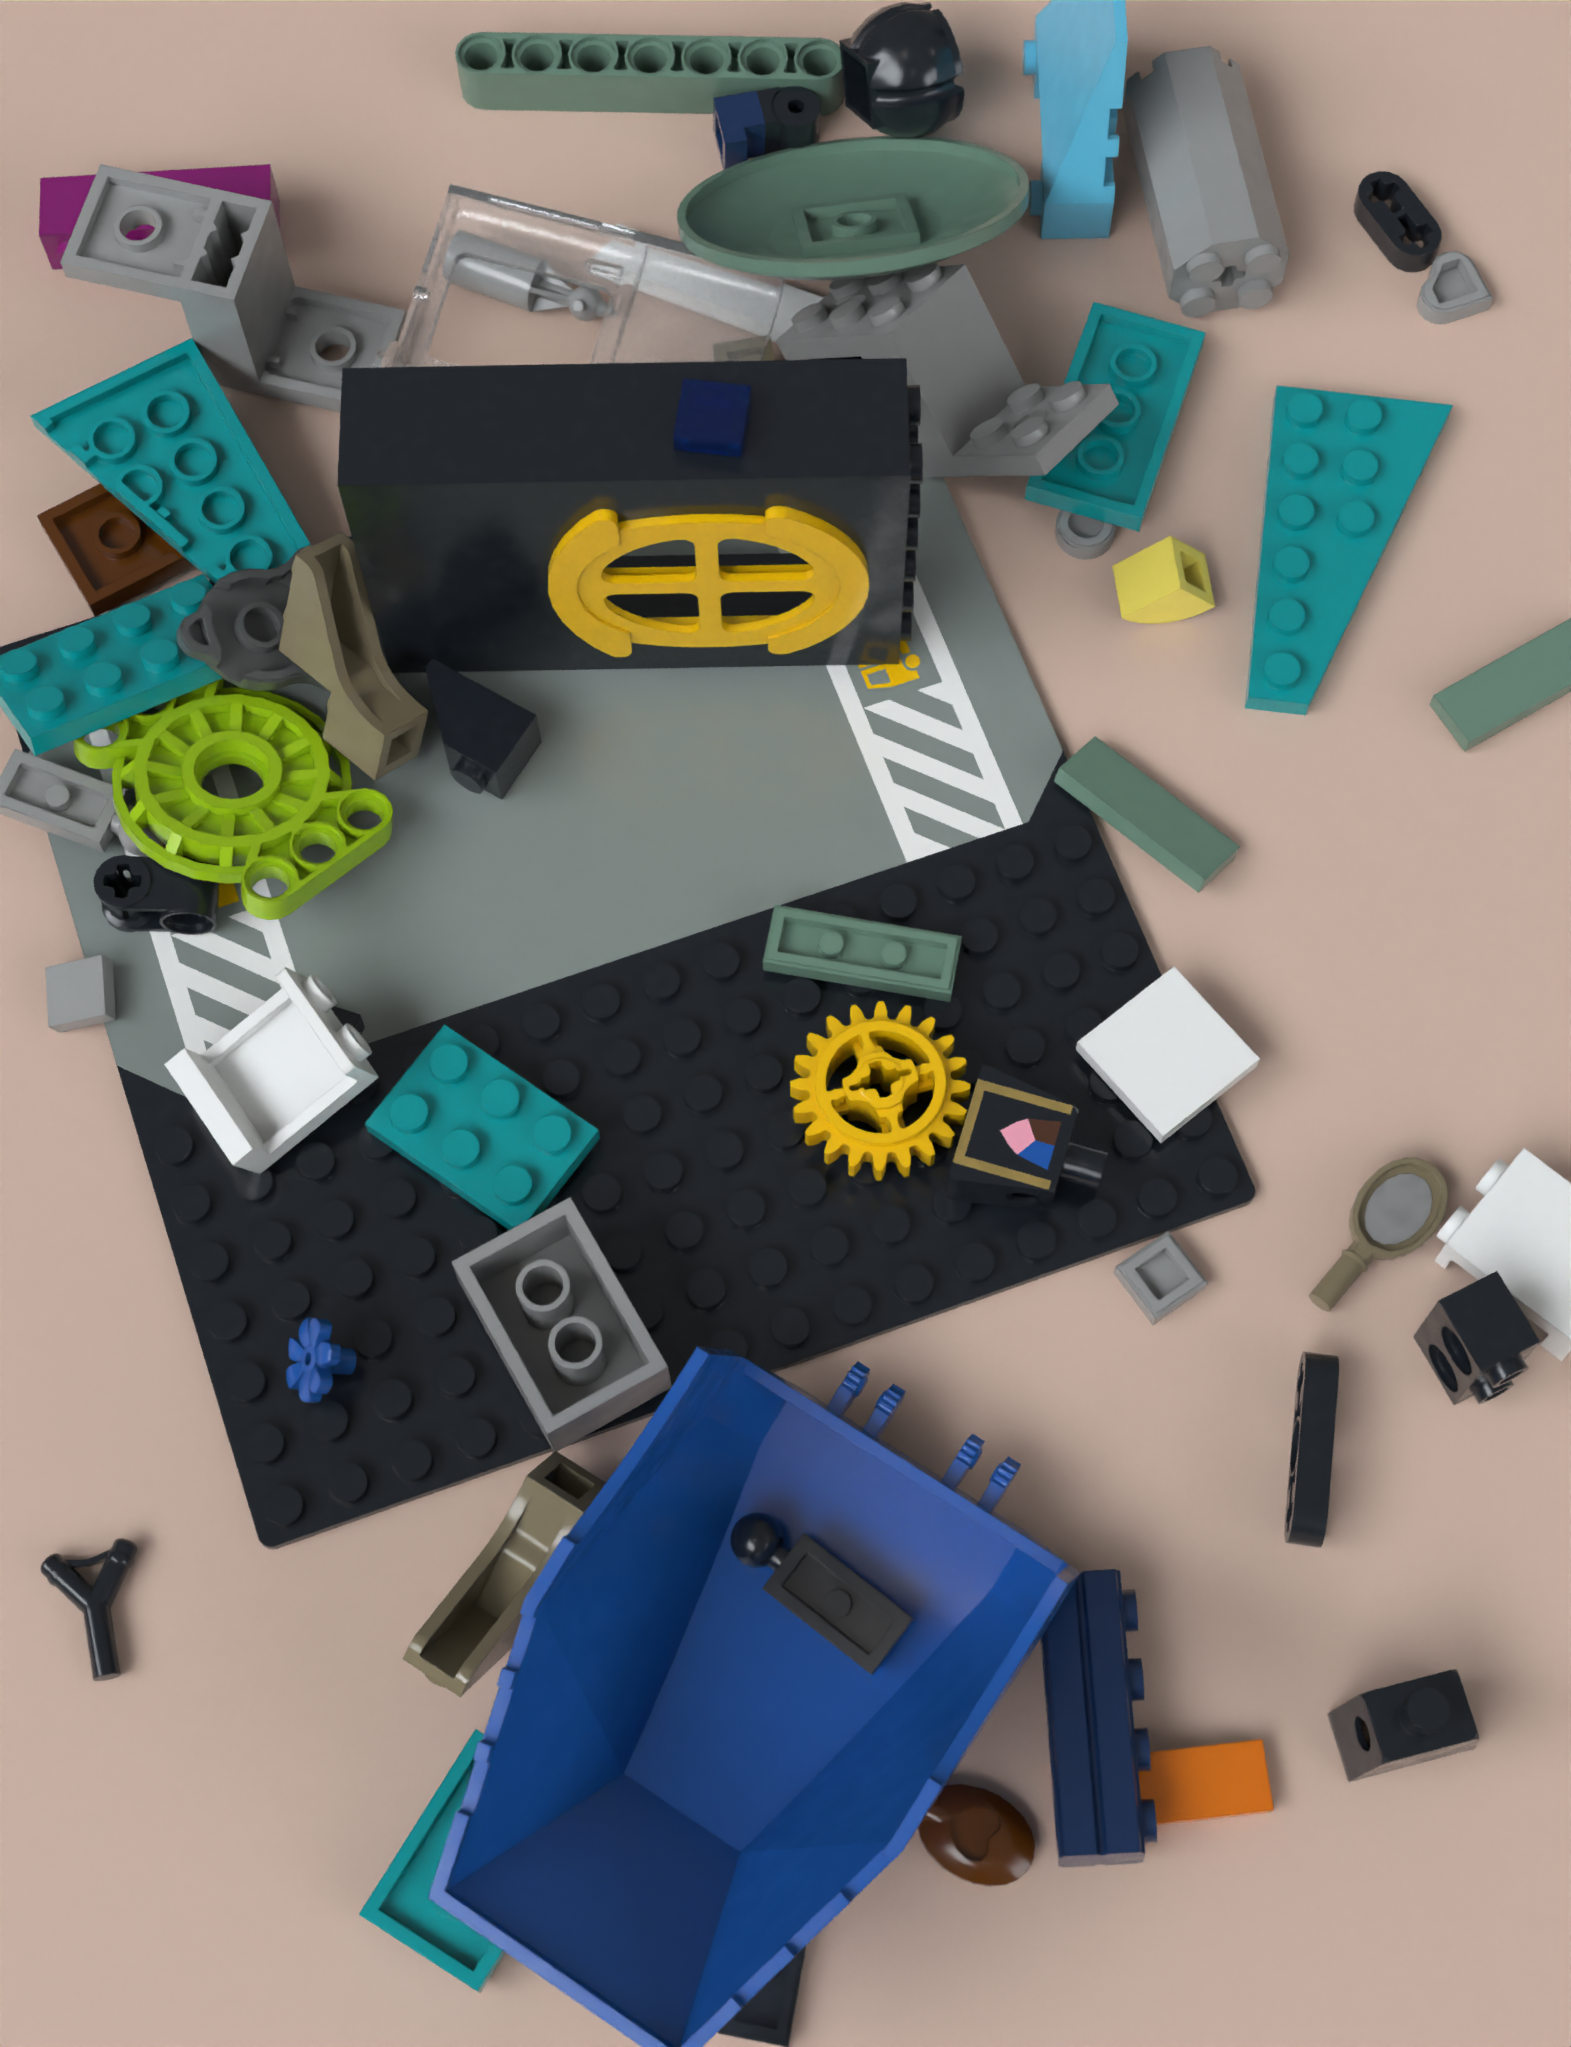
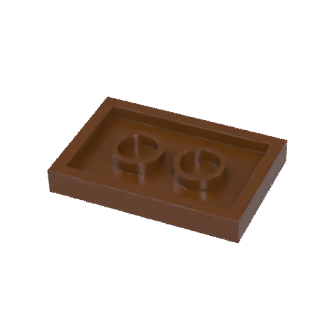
M101 484L36 515L44 532L95 617L194 566Z

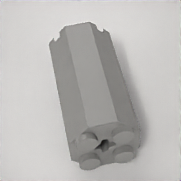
M1211 46L1164 52L1152 61L1154 71L1141 80L1140 72L1138 71L1127 79L1122 110L1168 297L1180 304L1183 315L1192 318L1204 316L1212 311L1240 307L1244 309L1260 308L1272 300V288L1283 282L1289 251L1240 65L1230 58L1228 65L1222 62L1220 52Z

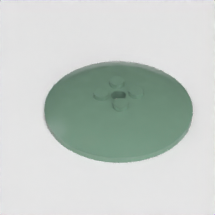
M893 136L840 139L768 153L738 163L714 174L695 186L684 197L677 210V223L681 241L687 249L700 258L725 268L791 280L859 279L889 275L928 266L996 238L1018 222L1026 212L1030 201V186L1028 175L1018 162L1001 152L973 143L933 137L896 138Z

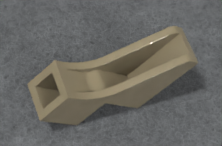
M340 532L316 545L312 544L305 547L300 553L295 555L291 568L292 578L287 606L283 613L284 623L279 651L331 692L327 702L328 713L323 739L376 781L419 755L428 710L401 686L384 658L354 543L349 537Z
M557 1451L526 1476L509 1511L488 1544L416 1633L406 1650L403 1660L423 1672L427 1679L435 1685L447 1688L459 1697L466 1693L512 1648L522 1618L520 1611L525 1597L562 1537L570 1532L606 1483Z

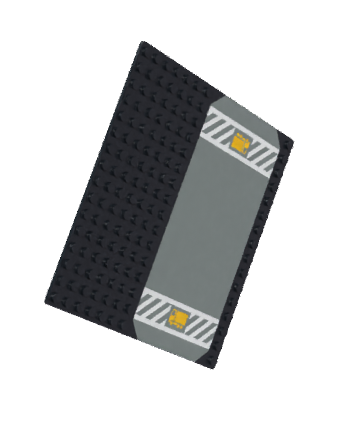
M923 476L922 484H920L916 580L913 582L914 609L911 612L912 637L911 641H900L899 664L458 672L537 715L541 744L503 799L485 790L480 794L471 792L452 777L427 672L393 673L401 686L428 710L419 755L376 781L349 760L352 790L362 788L377 790L384 794L391 802L393 828L390 840L382 848L297 910L281 919L265 920L255 917L243 905L241 883H220L217 926L212 932L200 935H186L175 932L119 931L109 925L104 917L101 901L96 895L93 880L96 870L104 861L114 856L136 855L128 852L121 844L119 836L115 834L105 853L47 832L84 958L104 955L113 960L116 1020L106 1022L104 1025L257 1536L264 1547L278 1549L553 1451L461 1287L452 1265L453 1260L509 1230L369 1133L365 1125L368 1118L444 1024L599 1130L600 1139L545 1210L571 1197L669 1369L672 1386L697 1347L732 1350L775 1373L1154 1239L1167 1231L1170 1233L1251 1203L1255 1195V1187L1217 1100L1213 1101L1165 1141L1160 1143L1076 1051L1077 1042L1162 975L1089 808L1054 782L1059 767L1067 761V758L943 477ZM725 539L718 543V554L791 553L775 546L748 540ZM672 540L648 545L622 556L695 555V546L687 540ZM92 618L1 646L0 655ZM377 628V633H378V637H379L380 646H381V649H382V653H383V655H384V658H385V660H386L385 653H384L383 646H382V642H381L380 635H379L378 628ZM224 679V688L238 687ZM308 683L292 684L278 690H266L267 692L298 702L326 723L328 713L327 702L331 695L330 692ZM162 703L140 713L155 714L166 705ZM100 729L86 735L84 740L94 746H107L112 744L118 736L110 730ZM17 731L22 751L34 755ZM73 741L37 755L39 758L112 784L113 768L95 769L82 764L74 754ZM333 755L328 756L329 768L340 776V770ZM237 764L222 765L211 770L204 777L202 788L210 794L227 799L247 797L263 787V781L255 771L247 766ZM123 788L127 790L132 800L128 807L130 811L136 805L135 789ZM358 811L351 814L347 819L351 825L360 829H371L382 821L378 815L369 811ZM321 844L310 845L300 853L304 859L314 863L326 862L335 855L331 848ZM125 870L126 878H130V872ZM274 878L262 879L253 886V890L257 894L269 898L277 897L288 889L284 882ZM774 905L962 936L951 1002L764 971L763 958ZM123 911L124 916L129 917L128 911ZM286 967L305 977L311 974L316 975L334 995L337 1001L335 1007L361 1015L365 1026L361 1036L368 1043L372 1054L366 1059L379 1078L264 1172L258 1174L231 1164L164 1064L183 1048L202 1055L283 988L275 975ZM878 1001H884L887 1008V1016L892 1020L898 1017L899 1012L905 1005L911 1006L912 1026L918 1027L925 1019L933 1017L935 1019V1029L932 1040L952 1035L955 1038L954 1049L947 1059L953 1057L966 1059V1072L957 1080L970 1084L969 1100L958 1103L967 1110V1113L982 1064L1011 1075L1071 1103L1079 1109L1071 1141L1108 1152L1098 1190L1060 1179L1051 1210L1047 1211L955 1201L945 1198L949 1172L964 1125H949L955 1134L954 1144L951 1148H946L932 1142L935 1150L933 1165L928 1166L916 1155H912L908 1177L901 1175L894 1162L886 1164V1171L882 1181H876L872 1171V1163L864 1162L858 1173L854 1177L848 1175V1155L842 1154L833 1163L826 1164L824 1162V1150L827 1141L824 1140L819 1144L807 1146L805 1143V1131L812 1122L795 1123L793 1107L802 1101L790 1097V1081L803 1078L794 1071L795 1056H812L807 1049V1035L809 1033L818 1034L825 1039H829L826 1031V1017L829 1015L838 1019L844 1026L850 1025L851 1005L856 1004L866 1019H872ZM883 1049L884 1052H887L894 1058L901 1060L911 1059L899 1052ZM855 1054L842 1062L834 1071L829 1080L827 1091L841 1088L842 1079L851 1075L857 1068L858 1063ZM880 1083L870 1085V1089H876L880 1098L890 1095V1092H884ZM932 1089L917 1093V1102L905 1109L902 1117L906 1127L917 1121L927 1110L933 1097ZM846 1115L841 1116L846 1122L858 1129L878 1133L868 1123L849 1121ZM307 1317L328 1319L332 1324L331 1343H338L343 1348L354 1349L357 1358L354 1372L350 1375L332 1374L333 1385L327 1394H322L321 1401L315 1403L303 1402L299 1397L298 1390L289 1389L286 1381L287 1368L296 1363L289 1359V1339L299 1338V1327ZM670 1389L570 1445L653 1416Z

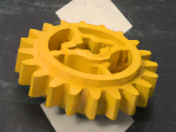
M878 1001L872 1019H866L856 1004L851 1005L850 1025L844 1026L838 1019L829 1015L826 1017V1031L829 1039H825L818 1034L809 1033L807 1035V1049L812 1056H795L794 1071L803 1078L790 1081V1097L802 1101L793 1107L795 1123L812 1122L805 1131V1143L807 1146L819 1144L824 1140L827 1141L824 1150V1162L826 1164L833 1163L842 1154L848 1155V1175L854 1177L864 1162L872 1163V1171L876 1181H882L886 1171V1164L894 1162L901 1175L908 1177L912 1155H916L928 1166L933 1165L935 1150L932 1142L946 1148H951L954 1144L955 1134L949 1125L961 1126L965 1123L967 1110L958 1103L969 1100L970 1084L957 1079L966 1072V1059L962 1057L947 1059L954 1049L955 1038L952 1035L932 1040L935 1029V1019L933 1017L925 1019L918 1027L912 1026L911 1006L905 1005L899 1012L898 1017L892 1020L887 1016V1008L884 1001ZM883 1049L899 1052L911 1059L901 1060L894 1058L887 1052H884ZM855 1054L858 1063L857 1068L851 1075L842 1079L841 1088L827 1091L829 1080L834 1071L842 1062ZM880 1083L884 1092H890V1095L880 1098L876 1089H870V1085ZM932 1089L933 1097L927 1110L917 1121L906 1127L902 1117L905 1109L917 1102V1093ZM846 1115L849 1121L868 1123L878 1133L858 1129L846 1122L841 1116Z

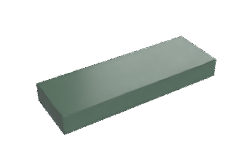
M1571 618L1433 695L1430 702L1431 708L1464 752L1571 692Z
M1096 736L1058 769L1054 779L1055 783L1198 893L1234 859L1240 848L1239 845Z
M774 905L763 958V970L951 1002L962 936Z

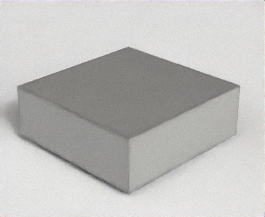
M97 955L45 967L49 1028L61 1033L116 1020L113 960L104 955Z
M1169 1231L1117 1265L1114 1270L1115 1276L1153 1325L1205 1290L1208 1284Z

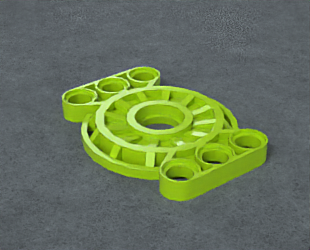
M224 678L164 702L166 706L155 714L138 713L102 728L110 730L118 736L112 744L94 746L84 740L85 736L73 740L74 754L82 764L95 769L113 768L114 809L124 832L141 852L166 869L193 879L224 884L241 883V896L244 907L250 914L260 919L276 920L290 915L382 848L390 840L392 834L393 809L391 802L384 794L377 790L368 788L352 790L349 759L323 739L325 722L319 716L298 702L271 692L253 691L241 687L224 688ZM333 755L340 770V776L329 768L328 756ZM237 764L247 766L255 771L262 779L263 787L250 796L227 799L210 794L202 788L204 777L211 770L222 765ZM122 788L135 789L136 805L131 812H129L124 801ZM358 811H369L378 815L382 821L371 829H360L351 825L347 819L351 814ZM148 827L157 839L166 845V848L150 839L142 829ZM321 844L331 848L335 855L326 862L314 863L304 859L300 853L310 845ZM183 856H187V857H189V858H192V859H195V860H197V861L204 862V863H198V862L189 860V859H187V858H184ZM274 878L284 882L288 889L277 897L269 898L257 894L253 890V886L262 879Z

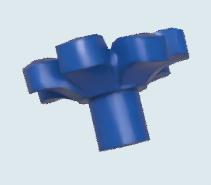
M305 1318L299 1327V1338L289 1339V1359L296 1363L290 1365L286 1370L287 1385L289 1389H297L300 1399L306 1403L320 1402L322 1394H327L333 1385L332 1374L350 1375L356 1367L357 1358L354 1349L343 1348L338 1343H331L332 1324L328 1319Z

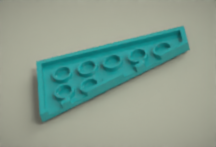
M192 338L30 416L34 426L214 584L218 579L231 572L250 568L264 570L277 568L286 563L298 549L311 545Z
M1276 386L1268 450L1245 699L1246 709L1306 715L1343 634L1352 620L1368 582L1371 580L1403 514L1419 476H1421L1427 464L1431 451L1449 418L1453 405Z

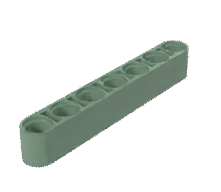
M478 32L464 37L458 43L455 51L462 96L467 104L482 110L713 114V98L776 87L801 86L810 89L817 95L821 106V116L836 111L844 99L840 46L830 39Z

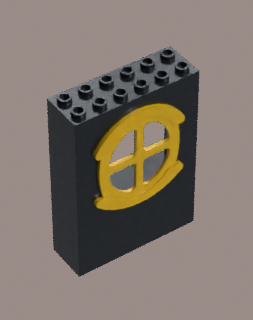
M906 358L342 368L337 486L387 664L392 673L426 672V666L432 658L457 672L899 664L900 641H911V612L914 609L913 582L916 580L918 518H920V484L923 481L922 443H918V426H920L921 420L920 385H907ZM725 539L748 540L775 546L791 553L718 554V543ZM672 540H687L695 546V555L622 556L648 545Z

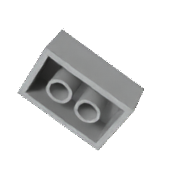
M571 1197L452 1261L461 1287L553 1452L561 1450L672 1387L669 1369Z

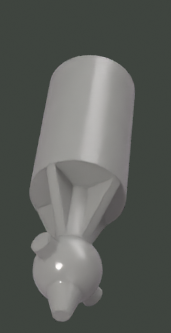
M459 232L448 249L444 264V279L448 283L530 312L569 307L573 316L581 321H591L597 317L613 316L614 308L603 300L597 289L591 286H580L574 290L547 261L465 232Z

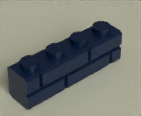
M1116 1569L1081 1572L1041 1637L1058 1867L1063 1868L1096 1866L1100 1864H1138L1144 1861L1145 1843H1157L1154 1799L1140 1798L1138 1771H1151L1148 1729L1134 1728L1132 1701L1144 1700L1141 1658L1128 1659L1126 1632L1138 1631L1135 1589L1122 1590L1121 1574Z

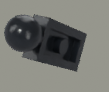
M750 1513L743 1516L734 1525L730 1544L735 1557L746 1566L753 1568L769 1566L775 1571L762 1589L868 1673L874 1675L915 1618L809 1535L803 1533L791 1549L785 1544V1535L781 1525L768 1514Z

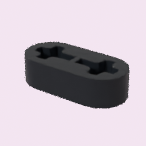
M1378 171L1367 175L1362 179L1358 187L1354 202V214L1358 222L1394 267L1404 272L1416 273L1426 270L1435 260L1442 240V232L1438 223L1401 177L1386 171ZM1375 196L1379 201L1373 203L1371 199ZM1388 199L1391 200L1392 203L1390 208L1383 201H1386ZM1406 236L1412 243L1405 245L1403 243L1404 237ZM1421 240L1424 243L1423 247L1420 248L1415 242Z

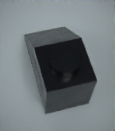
M432 658L426 666V672L452 777L471 792L480 794L485 790L503 799L541 744L537 715Z

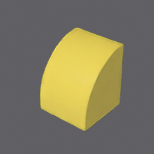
M1169 536L1112 565L1122 619L1143 624L1169 623L1199 615L1215 607L1205 554L1173 536Z

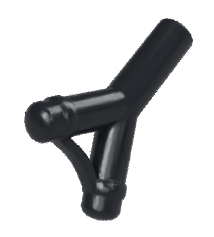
M124 1538L116 1539L111 1549L89 1559L65 1560L60 1554H52L43 1561L40 1568L41 1573L47 1578L48 1582L59 1589L84 1614L93 1681H106L121 1675L111 1606L129 1568L134 1563V1557L137 1553L136 1544ZM104 1562L93 1586L74 1569L91 1567Z

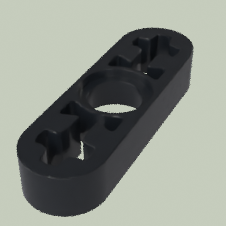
M1305 1351L1301 1355L1295 1394L1285 1514V1543L1321 1548L1324 1541L1328 1519L1339 1380V1358L1335 1355Z

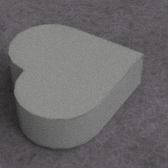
M1450 251L1438 255L1433 261L1428 280L1421 287L1417 308L1425 320L1434 324H1447L1489 310L1493 298L1473 261L1463 253Z

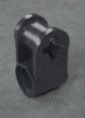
M114 856L104 861L96 870L93 880L94 889L101 901L103 915L109 925L119 931L175 932L186 935H200L216 929L220 883L187 877L166 869L150 857ZM183 856L184 858H187V859H189V860H192V861H195V862H198V863H204V862H200V861H197V860H195V859L189 858V857H187V856ZM125 870L130 872V878H126ZM123 911H128L129 917H125Z

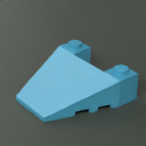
M1052 0L1036 15L1033 40L1023 41V75H1033L1034 99H1040L1042 164L1040 180H1030L1029 215L1040 216L1041 239L1109 238L1115 199L1113 157H1118L1120 140L1119 134L1115 135L1118 120L1117 109H1122L1128 46L1125 0Z

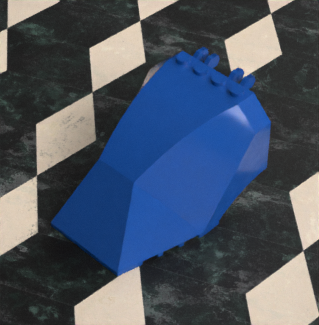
M697 1347L675 1383L619 1466L570 1532L562 1537L523 1601L520 1611L522 1618L506 1667L501 1669L497 1682L499 1689L483 1739L478 1741L473 1756L475 1763L460 1810L455 1812L428 1899L641 2047H703L872 1880L902 1853L1043 1636L1080 1575L1078 1570L1028 1532L993 1511L1016 1476L1021 1465L1009 1456L1004 1462L999 1463L989 1479V1486L981 1499L977 1501L957 1487L981 1457L984 1440L972 1433L963 1444L944 1477L941 1478L879 1438L905 1397L906 1391L897 1385L892 1384L888 1390L881 1394L875 1404V1410L864 1428L844 1416V1413L851 1406L855 1398L861 1394L868 1382L870 1368L859 1361L852 1366L827 1405L797 1385L732 1350ZM757 1512L772 1516L781 1525L785 1535V1544L791 1549L803 1533L809 1535L915 1618L874 1675L868 1673L762 1589L775 1571L769 1566L762 1568L746 1566L735 1557L731 1548L730 1537L732 1529L739 1519L747 1514Z

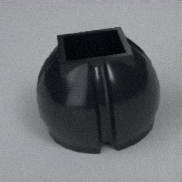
M901 2L882 7L869 15L856 29L852 37L839 40L845 106L873 130L876 129L883 134L896 138H916L934 133L947 122L955 120L963 108L965 90L954 83V79L958 75L963 74L959 49L944 15L939 9L930 10L932 8L930 2L921 4Z

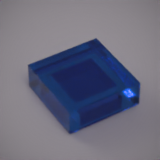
M683 378L673 436L674 450L742 457L751 401V386Z

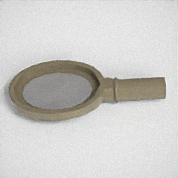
M1402 1158L1381 1167L1364 1183L1357 1193L1350 1210L1349 1228L1353 1243L1348 1249L1342 1250V1256L1309 1294L1311 1301L1317 1307L1330 1312L1361 1273L1367 1272L1368 1265L1373 1259L1393 1260L1404 1257L1422 1246L1435 1233L1443 1220L1447 1208L1448 1189L1445 1179L1433 1164L1419 1158Z

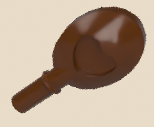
M964 1784L946 1785L918 1827L920 1840L928 1854L944 1870L972 1884L993 1887L1005 1886L1015 1882L1028 1871L1034 1859L1035 1842L1032 1830L1025 1818L1008 1801L984 1788Z

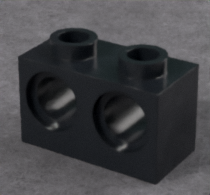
M1498 1271L1438 1300L1413 1336L1453 1405L1472 1396L1475 1397L1478 1404H1483L1514 1386L1512 1379L1528 1370L1529 1367L1525 1359L1540 1343V1340Z

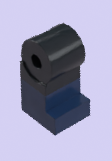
M790 86L713 98V132L723 170L747 161L748 158L818 143L821 106L817 95L810 89L801 86Z

